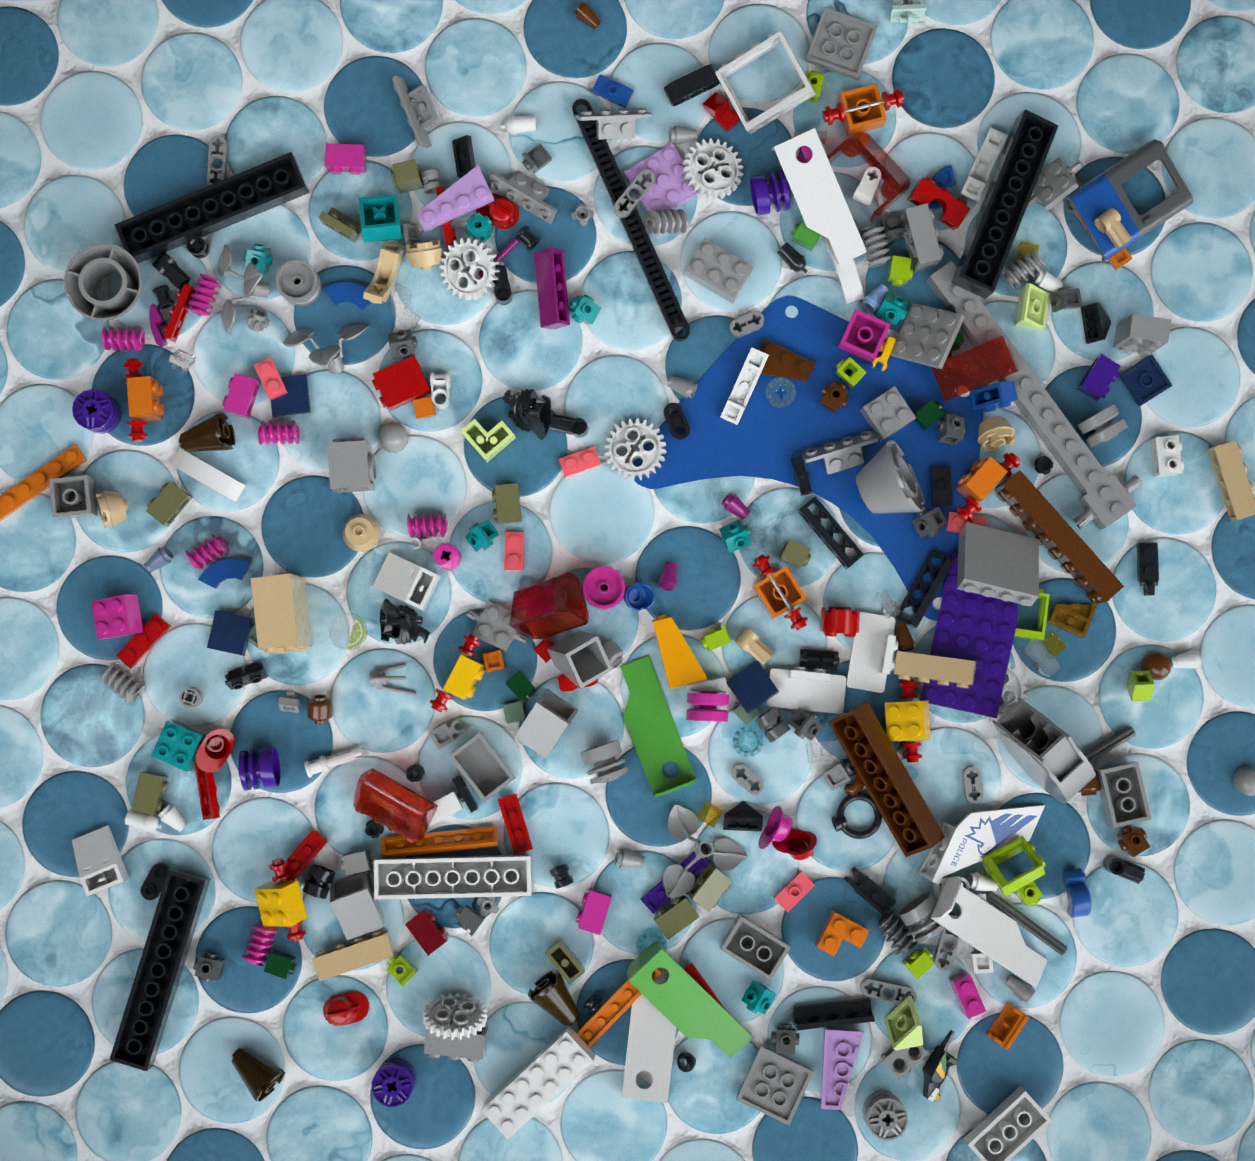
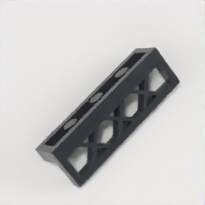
M816 496L797 511L845 569L850 568L864 555ZM814 502L819 507V516L813 515L808 509ZM821 519L830 520L831 530H826L823 527ZM833 533L841 534L844 537L843 545H838L833 539ZM853 548L858 555L851 560L845 553V549Z
M931 550L894 617L913 628H917L954 560L949 557H943ZM934 556L941 560L942 563L939 568L931 570L929 562ZM929 573L931 583L922 587L920 578L922 575ZM920 590L922 595L921 601L913 603L912 593ZM911 606L913 615L909 621L900 615L904 608Z
M870 998L793 1006L794 1024L797 1031L875 1022Z

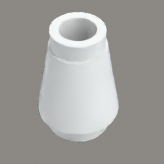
M1046 269L1042 270L1041 273L1037 271L1033 278V283L1037 287L1053 292L1061 290L1063 282Z
M1190 650L1171 657L1172 668L1196 669L1197 666H1201L1199 651Z
M170 804L158 815L161 821L179 832L188 824L176 807H172Z
M979 872L969 874V888L973 891L997 890L998 886L993 878Z

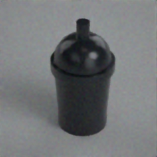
M788 242L778 250L777 254L790 267V270L794 272L803 271L805 274L808 272L805 269L806 260L804 256Z

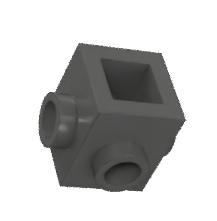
M411 329L388 333L389 347L393 360L409 358L415 355V348L418 347L416 336L412 337Z
M948 413L942 417L936 426L938 442L956 445L963 440L966 426L964 425L965 417L957 416L955 413Z
M939 507L929 512L927 509L917 514L918 518L912 521L916 532L919 533L921 538L926 535L932 537L940 532L938 529L948 524Z
M798 708L788 722L789 725L796 729L794 733L801 739L806 737L811 741L823 726L817 721L818 716L811 711L806 713L801 708Z
M213 952L202 954L194 962L193 970H196L194 976L200 977V980L205 982L220 980L223 975L226 959L217 957L218 954Z
M787 1023L775 1026V1032H771V1043L774 1044L775 1053L795 1055L796 1045H799L800 1038L799 1033H796L795 1027Z

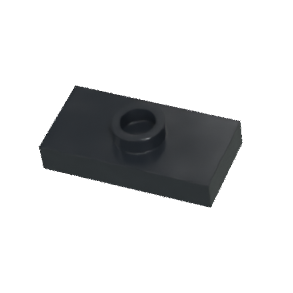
M950 467L931 468L932 507L952 506Z
M459 775L453 778L452 781L458 789L456 794L461 802L465 801L471 813L479 809L462 777Z

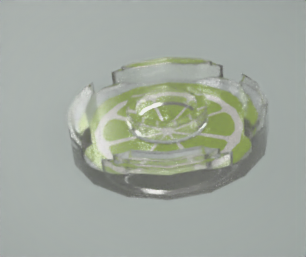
M345 612L339 614L331 621L328 634L336 647L341 650L351 651L359 648L367 638L368 629L365 621L355 613Z

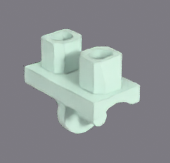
M894 0L891 8L890 23H906V28H911L912 23L924 21L927 9L926 4H922L921 0H911L910 4L904 5L903 0Z

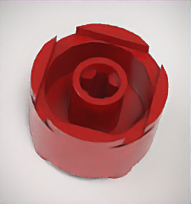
M821 607L820 631L824 632L825 636L834 637L836 633H843L844 637H856V633H859L860 609L855 608V612H853V610H850L851 607H829V610L826 611L825 607Z

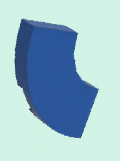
M952 166L941 169L931 178L940 189H948L956 184ZM931 200L928 205L929 209L932 210L942 208L941 204L935 200Z
M338 282L324 288L335 305L342 302H351L360 309H364L372 303L369 300L363 299L366 287L357 283Z
M224 559L210 565L203 571L198 580L216 589L220 583L227 579L236 578L242 580L251 563L240 559Z

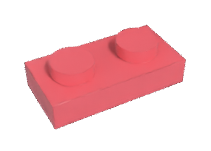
M272 357L254 364L269 400L288 393Z
M595 446L559 459L565 478L601 465Z
M948 512L946 531L959 533L966 522L986 526L987 517L973 515L974 519L972 521H964L957 515L958 513Z
M505 532L504 570L524 571V532Z

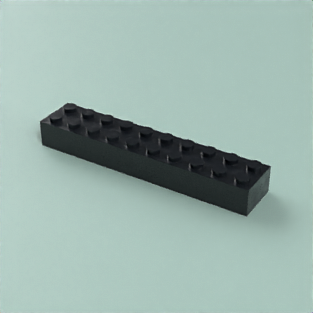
M1026 109L1016 118L953 276L952 284L984 299L994 293L1059 125Z
M290 152L114 225L124 250L132 255L137 263H141L186 244L192 236L204 237L306 195L310 191L295 156Z
M175 867L168 870L112 1049L110 1061L143 1071H148L153 1067L211 878Z

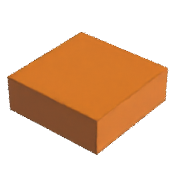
M431 396L413 400L417 420L436 416Z
M501 650L482 654L486 673L505 669Z

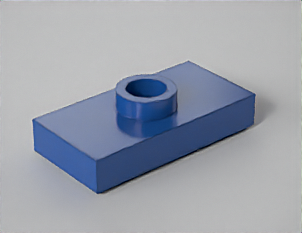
M600 74L592 89V93L626 109L634 90Z

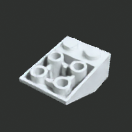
M389 552L372 587L425 611L441 576Z
M109 825L72 840L79 878L86 896L130 879Z

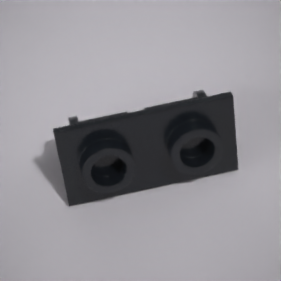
M800 649L799 667L837 671L840 661L838 657L839 652Z
M255 662L245 666V673H243L241 667L228 671V674H225V684L231 690H237L251 683H259L262 679L268 677L263 671V663Z

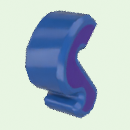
M1081 868L1064 870L1062 878L1070 903L1067 908L1068 915L1071 918L1088 916L1091 912L1092 904L1090 892L1085 883L1084 871Z

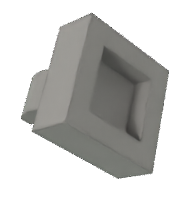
M287 690L286 698L279 697L278 706L281 711L300 713L301 704L299 699H296L295 691Z

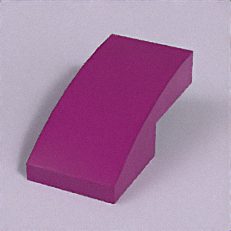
M153 303L150 305L149 310L151 331L156 344L163 347L168 343L160 327L167 323L158 306Z

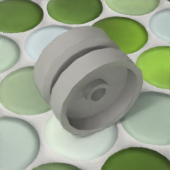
M303 260L285 262L278 269L275 276L276 287L279 293L292 305H310L321 293L322 282L318 273L308 262Z
M1115 404L1077 425L1082 434H1086L1094 429L1095 433L1086 439L1090 448L1101 442L1103 444L1116 437L1119 432L1128 428L1127 423L1122 418L1113 423L1110 421L1119 414Z

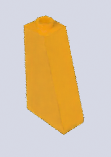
M667 615L655 617L656 621H653V626L669 689L707 680L706 674L672 617L667 618Z

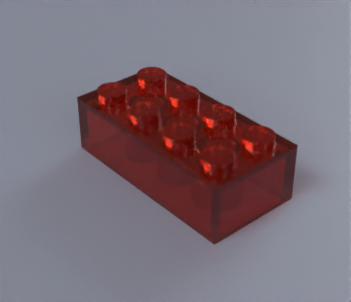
M1006 335L946 359L942 369L931 367L945 402L1020 371Z

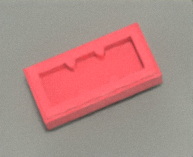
M800 871L774 899L789 912L815 885Z

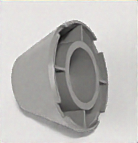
M106 243L94 244L82 252L79 251L69 262L64 275L65 293L74 309L87 318L99 321L113 320L129 312L137 303L143 284L140 267L133 256L119 246ZM110 274H121L122 286L118 294L112 299L99 301L97 289L101 280Z
M893 440L888 441L856 475L859 492L866 506L873 514L921 512L925 508H921L924 498L920 485L910 463L907 464L902 457L905 455L904 452Z

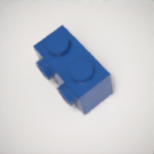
M999 382L970 391L973 410L992 412L996 410L995 407L997 406L1005 408L1011 406V402L1018 401L1015 382Z

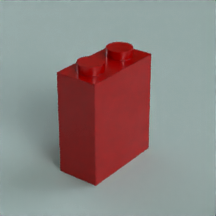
M415 355L372 373L375 378L372 380L376 391L380 390L382 394L379 399L383 407H387L390 411L431 394L429 385Z

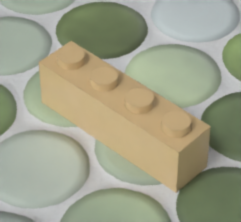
M1235 440L1208 449L1230 521L1255 515L1253 485L1248 480L1246 474L1248 470L1246 464L1242 461V451L1239 444Z
M897 651L894 674L899 675L898 679L910 680V677L918 678V682L929 683L930 680H936L939 685L949 686V682L957 683V687L968 688L969 685H974L976 662Z
M383 930L372 933L370 938L365 939L362 936L354 939L352 944L346 945V942L336 945L335 950L328 952V949L316 952L317 956L312 961L319 981L394 956L396 951L389 931L383 932Z

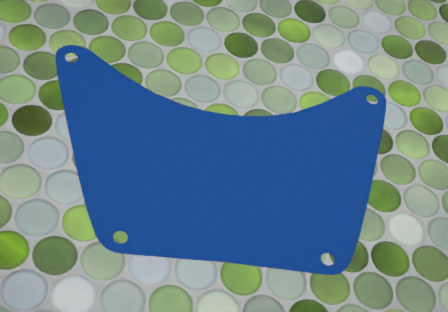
M781 297L761 312L764 316L763 327L748 335L736 338L697 382L694 396L692 398L684 397L679 403L690 426L688 437L684 440L675 439L665 420L659 427L660 432L658 433V435L664 436L660 442H666V446L662 447V449H665L667 453L661 454L665 461H659L661 468L655 466L656 473L652 472L649 478L646 475H642V480H640L638 476H635L634 481L645 488L659 489L702 479L747 476L773 479L799 487L797 480L794 479L795 472L790 459L801 456V453L809 448H818L828 442H838L845 437L858 436L864 431H873L860 410L894 386L913 414L930 400L937 401L943 407L944 415L925 431L913 420L882 442L879 440L878 442L861 446L864 464L827 474L823 458L809 463H805L803 460L806 472H809L808 479L813 491L812 493L833 503L849 514L875 539L894 566L907 591H909L931 550L943 557L951 558L952 552L958 553L959 533L946 531V525L938 529L940 531L938 534L932 537L926 535L921 538L912 523L913 520L918 518L917 514L920 512L873 514L861 497L856 483V475L888 441H895L905 455L902 457L907 464L910 463L920 485L924 498L921 508L924 507L929 512L937 508L932 507L930 469L950 467L952 506L939 507L947 522L948 512L958 513L957 508L959 506L964 507L966 504V498L956 490L959 486L957 482L963 475L971 472L970 467L977 460L979 461L981 445L978 444V430L980 423L983 422L984 410H973L971 394L967 397H961L957 390L960 385L969 386L970 391L979 389L981 386L974 378L946 365H943L942 369L895 358L891 354L887 361V368L883 372L881 371L883 365L880 362L876 363V366L872 368V363L838 348L849 323L848 321L798 297ZM788 306H795L798 309V315L795 318L791 319L786 316L785 310ZM755 318L751 323L759 324L760 318ZM767 339L816 363L807 382L760 375L738 425L720 418L751 347L760 350L764 340ZM879 351L876 358L880 357L882 352ZM849 357L867 372L852 389L835 374L838 370L836 368L838 363L842 359L846 361ZM850 370L845 371L848 376L852 375ZM832 382H839L846 386V390L849 391L846 396L849 400L843 408L839 407L834 414L819 405V402L823 398L821 392L826 384L830 386ZM673 410L670 416H676V411ZM948 413H955L957 416L965 417L964 425L966 426L964 439L956 445L938 442L937 422ZM683 428L677 429V433L682 434L684 432ZM652 443L644 445V450L651 451L654 448ZM640 458L633 461V465L636 467L641 466L643 460ZM934 556L929 562L931 570L939 568L942 563L941 560ZM929 573L922 575L920 578L922 587L931 583ZM947 575L924 615L930 620L937 621L939 610L933 607V601L938 597L942 598ZM920 590L914 591L911 595L914 603L920 602L922 599Z

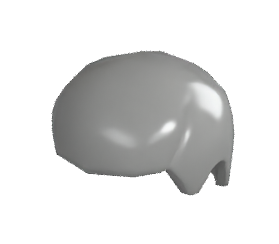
M397 422L384 424L381 430H379L381 446L390 453L402 451L408 444V435L405 427Z
M1243 766L1234 773L1232 783L1237 792L1247 796H1255L1254 767Z

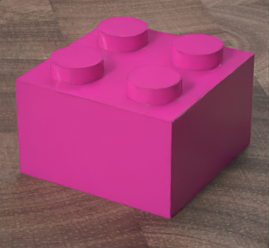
M855 309L838 348L873 363L891 324Z
M137 594L119 595L91 601L97 639H113L143 633Z

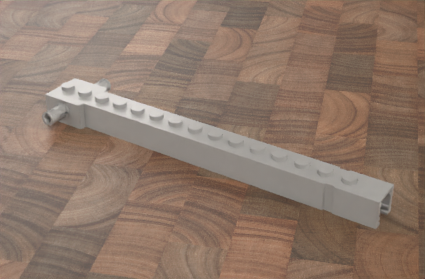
M952 261L932 274L926 282L945 308H948L950 312L962 314L965 317L960 329L998 381L1015 382L1018 401H1014V403L1082 495L1078 500L1086 511L1073 519L1074 524L1080 522L1076 526L1081 529L1093 520L1100 530L1107 528L1137 506L1129 493L1142 486V481L1136 482L1140 478L1134 475L1122 485L1115 475L1110 477L1107 475L979 297L951 283L957 267Z

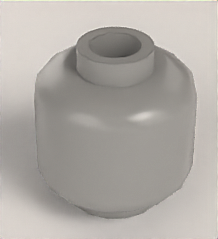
M602 641L601 644L612 669L617 668L624 660L623 650L614 641Z

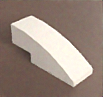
M453 791L406 816L404 819L412 834H416L464 807L456 792Z

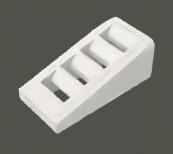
M724 677L688 684L687 689L692 691L728 692Z

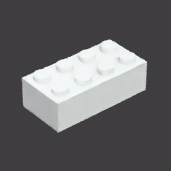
M1019 1086L963 1139L982 1161H1010L1052 1120L1029 1094Z

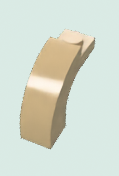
M387 240L380 249L376 272L371 283L364 291L363 299L379 304L388 300L400 269L404 252L403 245Z

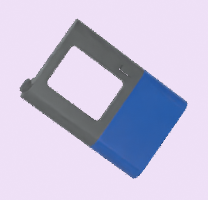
M1156 139L1148 142L1063 199V204L1067 211L1072 214L1077 212L1101 252L1103 262L1193 203V197L1165 151L1164 144ZM1156 160H1161L1176 185L1177 192L1146 213L1138 215L1121 184ZM1109 208L1117 210L1121 217V224L1132 238L1118 249L1107 234L1099 231L1094 223V220Z

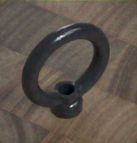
M857 793L856 795L846 796L840 802L837 814L831 817L836 832L842 830L851 838L865 839L875 834L879 829L882 815L870 795ZM853 801H865L873 808L874 822L865 831H854L848 827L844 812L846 807Z

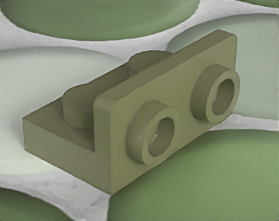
M333 207L329 210L328 214L322 211L319 216L322 224L354 243L362 232L360 223Z

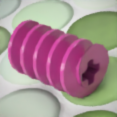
M200 273L199 276L203 280L198 279L197 284L201 287H194L198 294L191 295L195 301H189L188 304L192 308H186V310L197 315L210 316L211 314L206 310L213 309L209 302H216L212 295L219 294L215 287L221 288V285L215 278Z
M104 326L101 336L103 347L105 350H111L112 348L114 351L118 349L121 351L126 349L133 351L135 349V351L140 352L145 344L144 328L141 327L140 332L137 333L136 327H133L132 332L129 331V327H125L124 332H122L121 327L118 326L115 332L114 327L110 326L108 332Z
M277 420L276 426L273 425L272 421H269L268 426L262 421L261 426H259V445H262L263 442L266 445H270L271 441L274 445H277L279 441L282 445L286 444V441L291 445L294 443V440L296 444L300 443V430L295 420L292 421L291 426H289L287 420H285L283 426H281L279 420Z
M417 513L414 514L413 519L408 514L407 528L410 537L414 538L415 533H417V536L421 538L423 532L426 538H429L431 532L433 537H437L438 532L441 537H445L448 529L447 513H445L444 518H441L440 513H437L436 519L433 518L432 513L429 514L428 519H426L424 513H422L421 519H418Z
M218 532L219 537H216L214 534L211 535L213 541L205 538L206 545L199 542V549L192 546L193 553L185 550L187 558L195 568L197 567L202 570L204 568L203 563L208 566L210 565V560L214 562L217 560L216 555L223 557V551L227 554L230 553L229 545L220 532Z
M443 543L435 549L434 560L440 567L446 570H453L459 566L461 554L453 545ZM447 553L450 554V556H449L450 560H448V561L445 559V558H446V555H445V554H447Z
M258 922L259 926L252 927L257 932L250 933L254 940L247 941L251 948L244 949L249 954L242 955L241 958L251 964L263 966L262 963L267 961L265 955L270 953L267 948L272 947L270 941L275 939V935L272 933H277L278 929L275 926H263L262 922Z

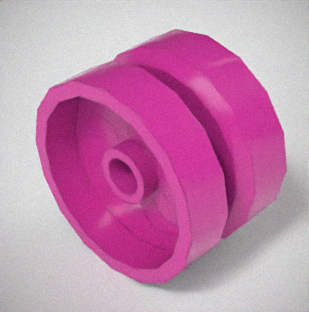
M602 566L595 568L584 579V596L589 604L597 609L607 610L614 608L624 597V579L618 571L611 567ZM601 585H607V591H601Z
M707 691L687 693V703L698 705V708L687 709L686 720L728 722V711L717 709V706H727L729 704V694H717V692Z

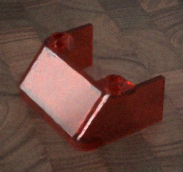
M860 132L846 139L827 156L831 164L842 153L847 157H856L859 154L870 167H877L880 170L881 179L884 181L881 186V194L885 197L886 201L873 212L870 218L871 222L877 219L910 187V178L868 133Z

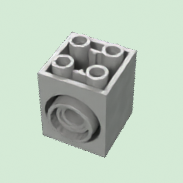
M362 437L352 438V441L333 439V442H328L330 489L335 493L374 491L376 462L374 454H372V445Z

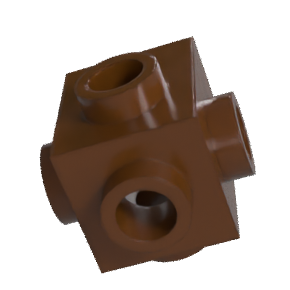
M832 382L830 386L826 384L821 392L823 398L819 405L835 414L838 408H843L849 400L846 397L849 391L846 390V386L839 382Z
M1127 825L1117 835L1119 839L1117 842L1120 848L1126 851L1129 856L1135 857L1150 848L1146 840L1147 834L1142 828Z

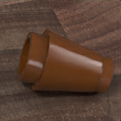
M584 1L573 12L577 19L594 30L602 22L589 3L586 4Z
M906 623L896 624L895 636L896 641H898V650L903 652L913 650L915 642Z

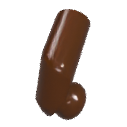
M856 770L855 781L851 784H846L844 787L846 794L856 795L864 787Z

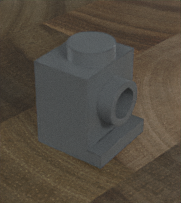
M467 904L464 908L460 906L454 914L456 920L459 921L457 924L466 931L467 929L471 930L469 933L471 936H473L485 919V917Z

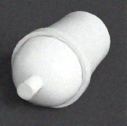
M513 115L506 120V124L501 125V129L506 128L509 133L514 135L537 131L535 115Z
M129 810L125 818L126 825L143 830L146 833L153 832L157 828L162 829L163 825L159 824L156 816Z

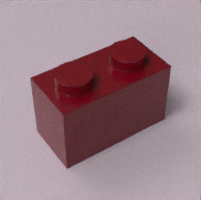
M425 908L406 922L405 926L429 956L448 941L447 936L449 934L442 925L439 926L437 924L435 914Z

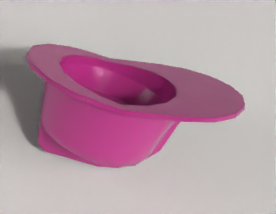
M776 806L771 811L767 824L759 838L758 846L760 849H765L772 841L780 842L788 837L793 819L783 813L782 807Z

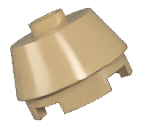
M434 240L435 244L430 241L413 243L414 247H411V244H406L407 252L405 254L412 267H421V270L432 269V265L440 264L443 249L440 245V240Z
M995 416L988 418L979 425L978 444L984 447L986 452L999 451L998 447L1005 444L1010 446L1015 442V429L1005 417Z
M103 490L102 493L96 494L104 528L110 526L113 528L127 519L126 511L129 510L126 499H122L120 492Z
M367 514L353 515L345 522L342 530V536L346 545L358 552L372 549L378 543L381 534L378 522Z

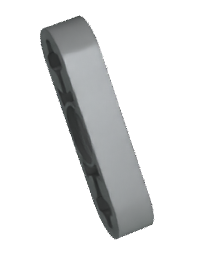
M220 135L212 137L209 142L208 186L213 184L212 181H216L215 173H218L219 181L226 179L228 143ZM218 141L223 144V146L219 147L220 154H218V149L215 146L218 144ZM221 159L223 161L222 166L214 168V160Z
M651 170L641 171L616 201L614 212L618 217L625 218L629 216L652 188L655 182V175ZM649 176L650 182H645L642 188L640 185L643 182V177ZM632 189H637L640 192V196L632 198L629 192ZM628 200L629 203L627 204V207H626V210H627V211H625V210H623L622 212L619 211V209H620V206H619V205L623 206V205L626 203V201Z
M956 914L949 915L953 919H957L959 917ZM946 928L940 934L933 958L934 965L940 970H948L952 966L960 938L957 935L954 936L951 933H946ZM952 937L953 945L948 948L943 945L944 938ZM941 948L945 951L951 952L950 955L946 953L945 959L948 960V962L943 963L942 966L941 963L938 961V959H942L944 955V952L940 951Z
M866 978L860 984L862 993L867 997L900 1004L905 1000L903 996L898 995L897 989L900 988V993L906 994L909 991L914 1003L917 999L916 992L909 986L872 978ZM871 983L873 987L879 988V995H877V990L871 989L870 992H867V989L864 988L865 985L867 986ZM887 986L894 989V993L890 997H886L883 994V990Z

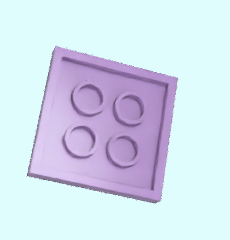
M673 143L624 171V175L630 184L643 170H651L654 173V185L641 200L647 212L650 210L675 209L700 193L699 190L693 192V185L687 186L690 180H684L687 173L682 172L686 166L682 165L683 159ZM643 177V182L640 185L642 188L645 182H650V177ZM633 189L639 197L640 192L637 189Z

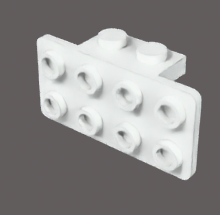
M860 612L859 633H856V637L853 638L846 681L847 687L878 693L884 692L887 674H890V671H893L895 666V660L892 659L893 652H896L898 648L896 636H893L896 622L894 617Z
M796 666L794 670L775 668L770 670L769 678L779 690V693L767 701L769 707L797 710L801 708L806 711L835 714L843 713L846 689L845 676L826 674L824 669H814L813 672H807L805 667Z

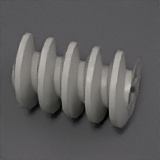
M682 209L650 210L646 215L645 230L648 234H652V232L654 234H659V232L661 234L666 232L672 234L673 231L675 234L679 232L683 234L687 231L688 218Z
M876 225L860 230L864 233L862 239L866 240L864 241V246L868 247L866 248V254H868L866 259L870 262L868 264L869 268L883 266L887 263L886 261L891 259V256H885L890 250L883 248V246L888 244L887 241H882L887 235L880 234L885 227Z
M1032 249L1030 250L1031 257L1024 254V261L1019 258L1017 259L1018 266L1011 263V270L1006 267L1004 268V277L1013 290H1016L1015 283L1022 286L1021 279L1029 281L1028 274L1035 277L1034 270L1041 273V265L1046 267L1039 255Z
M113 662L105 670L101 683L107 684V688L113 689L115 694L119 693V697L121 699L125 698L127 704L131 703L143 693L145 686L139 689L140 682L137 681L133 684L134 677L131 676L127 679L128 672L120 674L122 667L120 666L115 670L114 668L117 663Z

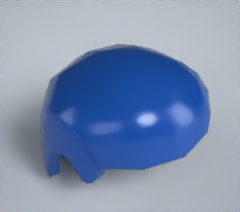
M635 582L628 585L625 589L624 601L627 607L636 611L649 609L655 601V592L648 584Z

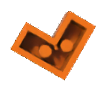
M832 909L814 944L819 949L835 956L843 939L861 948L869 930L865 926Z

